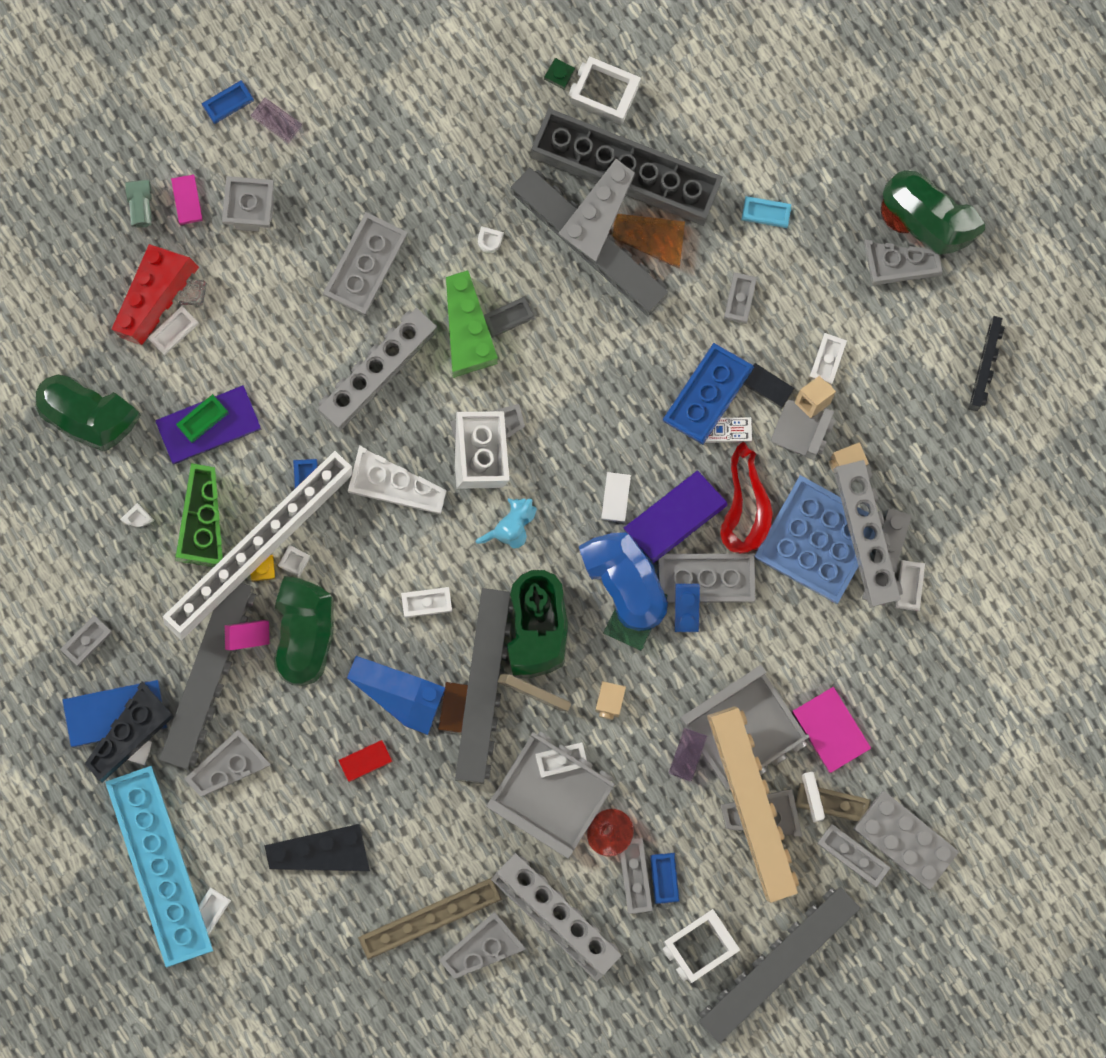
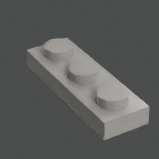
M833 824L828 827L817 842L820 847L875 888L890 869L888 865Z
M643 838L618 841L628 914L653 911Z

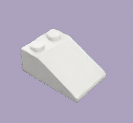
M504 411L456 413L455 474L457 489L503 488L510 481Z

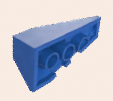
M358 656L355 657L347 679L405 727L426 735L429 734L444 696L445 687Z

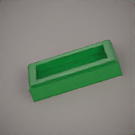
M212 394L176 425L188 440L194 443L229 413Z

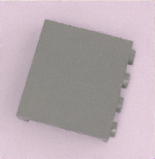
M759 665L680 718V721L727 792L731 789L707 715L734 706L738 707L740 711H744L747 719V724L744 726L747 734H751L755 744L752 751L754 757L759 758L762 766V771H759L760 776L767 772L765 767L773 762L776 766L787 759L785 754L793 749L796 753L807 745L805 740L809 738V735H805L765 675L767 672L762 665Z
M539 731L538 735L535 733L531 734L528 742L486 807L569 859L615 784L611 782L612 776L602 770L598 774L591 769L593 765L581 757L579 760L571 757L572 751L561 744L558 748L550 743L552 739ZM554 750L581 768L541 778L535 754Z

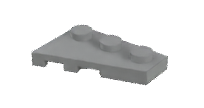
M864 239L872 286L942 275L943 271L939 254H935L930 249L911 246L909 248L898 247L892 243L879 244L873 243L872 240Z
M237 730L184 779L200 797H203L271 766V764Z
M792 789L766 794L769 803H773L776 809L777 817H774L776 826L781 827L784 835L802 837ZM735 802L721 804L725 828L744 831Z
M494 912L440 958L439 961L452 977L456 979L524 951L526 948Z

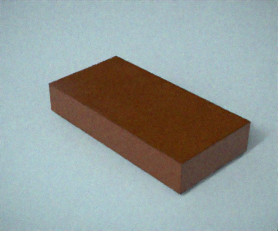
M446 682L438 730L455 733L462 732L468 685Z

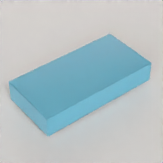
M746 196L741 220L788 228L792 204Z

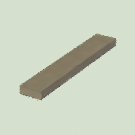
M492 877L358 937L367 960L501 901L502 898L495 883L491 880Z

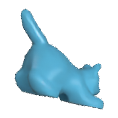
M508 498L511 506L509 514L499 521L494 530L477 538L475 542L482 544L496 538L513 549L524 545L527 538L524 526L533 520L537 510L536 507L532 506L533 500H513Z

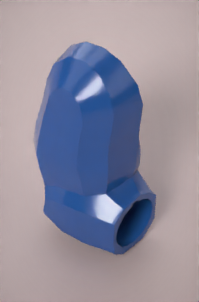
M626 532L610 533L593 538L579 546L591 580H602L606 590L613 598L618 619L626 628L639 632L650 630L661 623L667 614V598L660 586L652 563L631 535Z

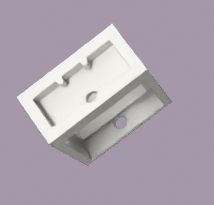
M589 56L587 63L582 62L578 76L581 77L578 83H573L570 89L571 105L622 125L639 88L641 77ZM592 69L628 83L617 110L581 96V92Z
M713 909L663 942L665 947L662 948L670 961L674 959L679 967L676 971L683 981L688 980L689 983L694 982L740 951ZM707 921L727 952L693 974L673 943Z

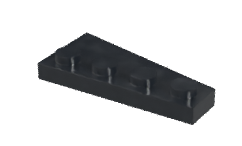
M143 681L137 687L138 691L133 698H130L124 707L126 708L118 720L115 719L110 726L112 728L105 738L101 739L85 762L87 768L101 783L174 717Z
M360 824L264 845L270 870L370 872Z

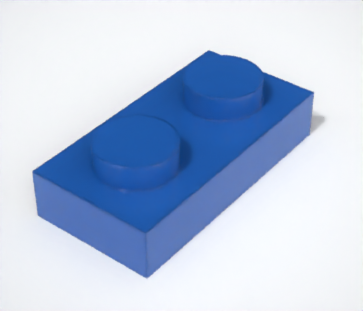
M675 584V632H699V584Z

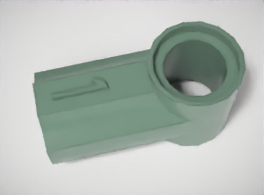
M150 180L126 182V197L130 207L131 226L137 228L151 226L150 201H152V194H150Z

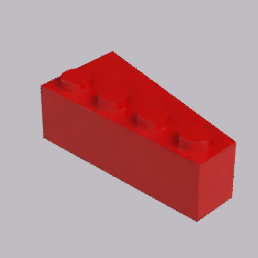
M149 244L111 330L122 339L143 345L160 322V316L166 309L168 310L171 307L174 297L180 290L182 291L187 285L186 281L192 273H196L199 266L190 257Z

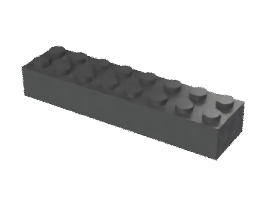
M550 108L546 112L531 148L530 158L595 184L598 183L611 164L617 159L635 173L626 196L704 226L723 178L721 175Z

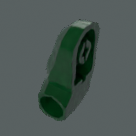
M904 170L898 172L885 185L883 191L885 205L901 220L907 230L917 240L935 254L954 253L968 247L985 231V223L973 206L956 204L949 195L940 191L926 176L917 171Z
M57 374L46 378L39 384L36 391L35 407L43 420L52 424L67 437L100 451H107L117 445L132 431L141 416L132 405L118 394L113 392L102 397L99 393L83 387L75 378Z
M528 571L512 584L510 593L516 614V638L508 643V652L513 676L519 679L534 678L563 667L568 636V620L562 583L556 575L548 571Z
M284 576L275 603V611H278L283 618L280 628L281 639L274 655V669L283 681L295 686H306L315 683L323 675L326 667L327 655L334 631V598L329 592L316 584L300 578Z

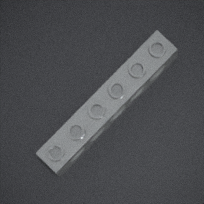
M415 308L412 312L410 310L407 311L400 319L402 323L396 329L392 327L385 334V340L380 345L375 344L369 350V356L364 362L361 360L357 362L351 369L353 373L347 379L343 377L335 385L336 390L330 396L328 394L325 395L318 403L319 414L339 432L437 333V326L418 308ZM407 330H411L416 334L410 340L405 339L402 335ZM390 347H396L399 353L396 356H389L386 354V351ZM373 364H380L383 369L379 373H373L370 371V367ZM356 381H364L366 387L362 390H356L353 387ZM346 397L350 400V403L345 407H340L337 405L338 399Z
M864 460L837 466L833 471L869 608L898 601L901 599L900 595L903 594L900 581H896L894 576L896 564L894 558L889 557L888 548H890V541L888 535L883 534L881 525H884V518L882 512L877 511L875 502H878L876 489L871 488L869 479H872L870 466L865 465ZM853 481H858L862 484L863 490L861 493H855L852 490L851 484ZM859 504H864L868 507L869 513L867 516L859 515L857 511ZM869 527L874 530V539L869 540L864 537V528ZM872 550L880 553L881 560L879 563H874L870 560L869 554ZM880 573L886 576L887 583L885 586H879L876 583L877 574Z
M515 853L492 877L491 880L596 982L622 956L618 952L616 945L604 939L599 929L589 924L577 908L571 907L565 901L562 893L549 886L546 878L536 873L524 857H519ZM518 877L525 879L527 886L521 885L518 882ZM535 895H541L545 903L537 901ZM553 911L559 912L562 920L556 919ZM571 928L576 929L580 937H575L571 933ZM589 945L597 949V954L590 952Z

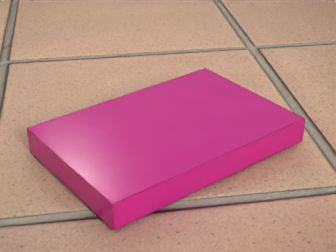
M834 687L792 711L804 733L809 735L810 743L829 774L871 749Z

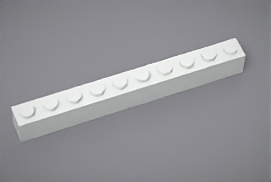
M334 451L163 616L164 625L182 641L352 476V466Z

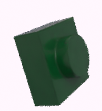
M554 58L544 76V80L565 90L575 72V68Z

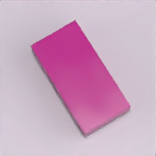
M195 175L171 178L179 224L184 225L203 221Z
M268 620L225 625V650H237L270 644Z

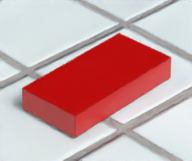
M383 740L338 760L348 782L392 763Z

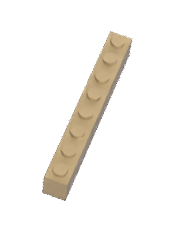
M734 706L707 715L765 899L772 903L798 894L796 887L799 886V881L795 872L791 873L789 863H792L791 856L787 849L784 850L781 842L784 840L783 831L780 826H776L774 817H777L776 809L773 803H769L766 795L770 793L766 780H762L759 771H762V766L759 758L754 757L752 751L755 744L751 734L746 732L744 725L747 724V719L744 711H740L738 707Z

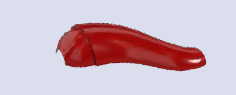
M744 441L737 446L731 457L734 498L720 530L721 540L725 547L731 552L739 554L758 550L769 533L773 514L770 500L759 480L754 465L756 453L750 450ZM749 455V477L756 497L757 512L751 531L744 542H742L732 532L740 521L743 508L737 464L740 456L746 458Z

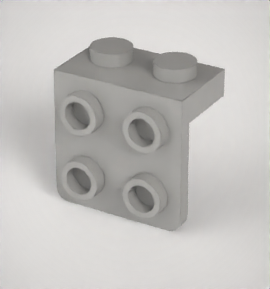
M788 400L778 420L771 442L814 460L817 453L822 454L827 443V441L823 440L825 433H830L834 426L835 419H832L834 411L825 408L823 413L819 412L813 418H810L795 404V401Z

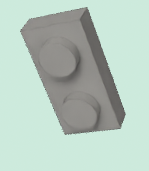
M734 272L724 319L747 324L757 277Z
M93 615L60 650L79 667L112 634V631Z

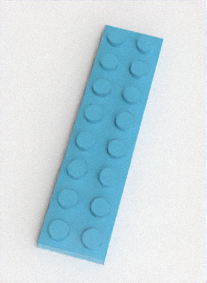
M153 766L106 781L109 796L166 968L213 952L214 950Z

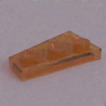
M626 214L617 215L612 235L615 240L678 269L680 268L685 221Z

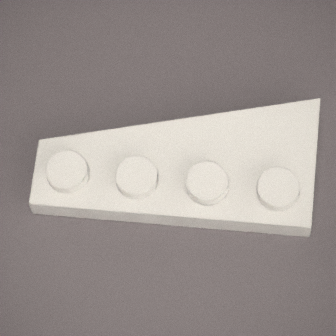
M359 445L348 493L441 515L446 496L445 489L408 472V470L387 461L379 455L373 454Z

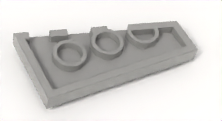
M615 159L558 233L595 263L600 256L599 254L607 240L609 231L618 215L620 206L625 199L635 173Z

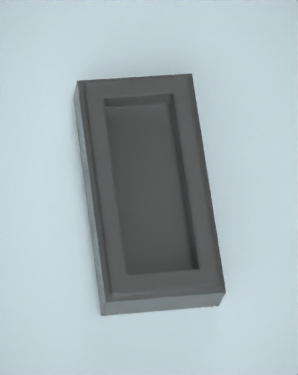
M524 296L485 314L484 318L492 338L535 319V316Z

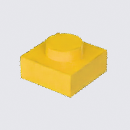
M270 555L250 574L252 582L275 579L273 555Z

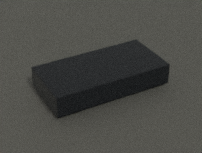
M755 363L753 365L754 369L743 385L782 409L795 388Z

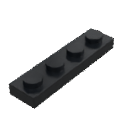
M993 316L990 320L969 410L977 412L981 406L986 405L988 393L985 392L986 385L991 383L994 370H990L992 361L996 362L999 354V348H996L997 340L1002 339L1005 326L1001 325L1003 320L1001 317Z

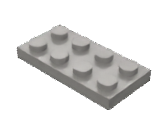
M365 212L327 284L323 296L366 316L408 232Z
M665 554L658 560L659 583L668 603H675V584H699L700 603L755 602L754 554Z
M885 791L879 794L853 828V830L928 890L934 886L959 853L957 849Z

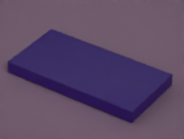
M244 385L215 396L229 414L194 443L188 440L176 424L202 402L155 420L173 465L262 430Z
M697 470L626 525L624 531L633 537L644 554L654 564L727 507L728 504Z

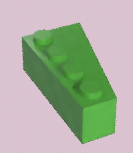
M469 271L446 277L452 376L455 378L498 364V357Z
M191 463L175 561L215 567L223 559L215 467Z

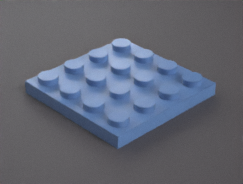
M800 475L774 520L766 540L759 547L754 558L835 604H838L858 568L843 505L839 496ZM857 507L859 515L864 517L868 515V512ZM869 527L864 528V537L869 540L874 539V530Z

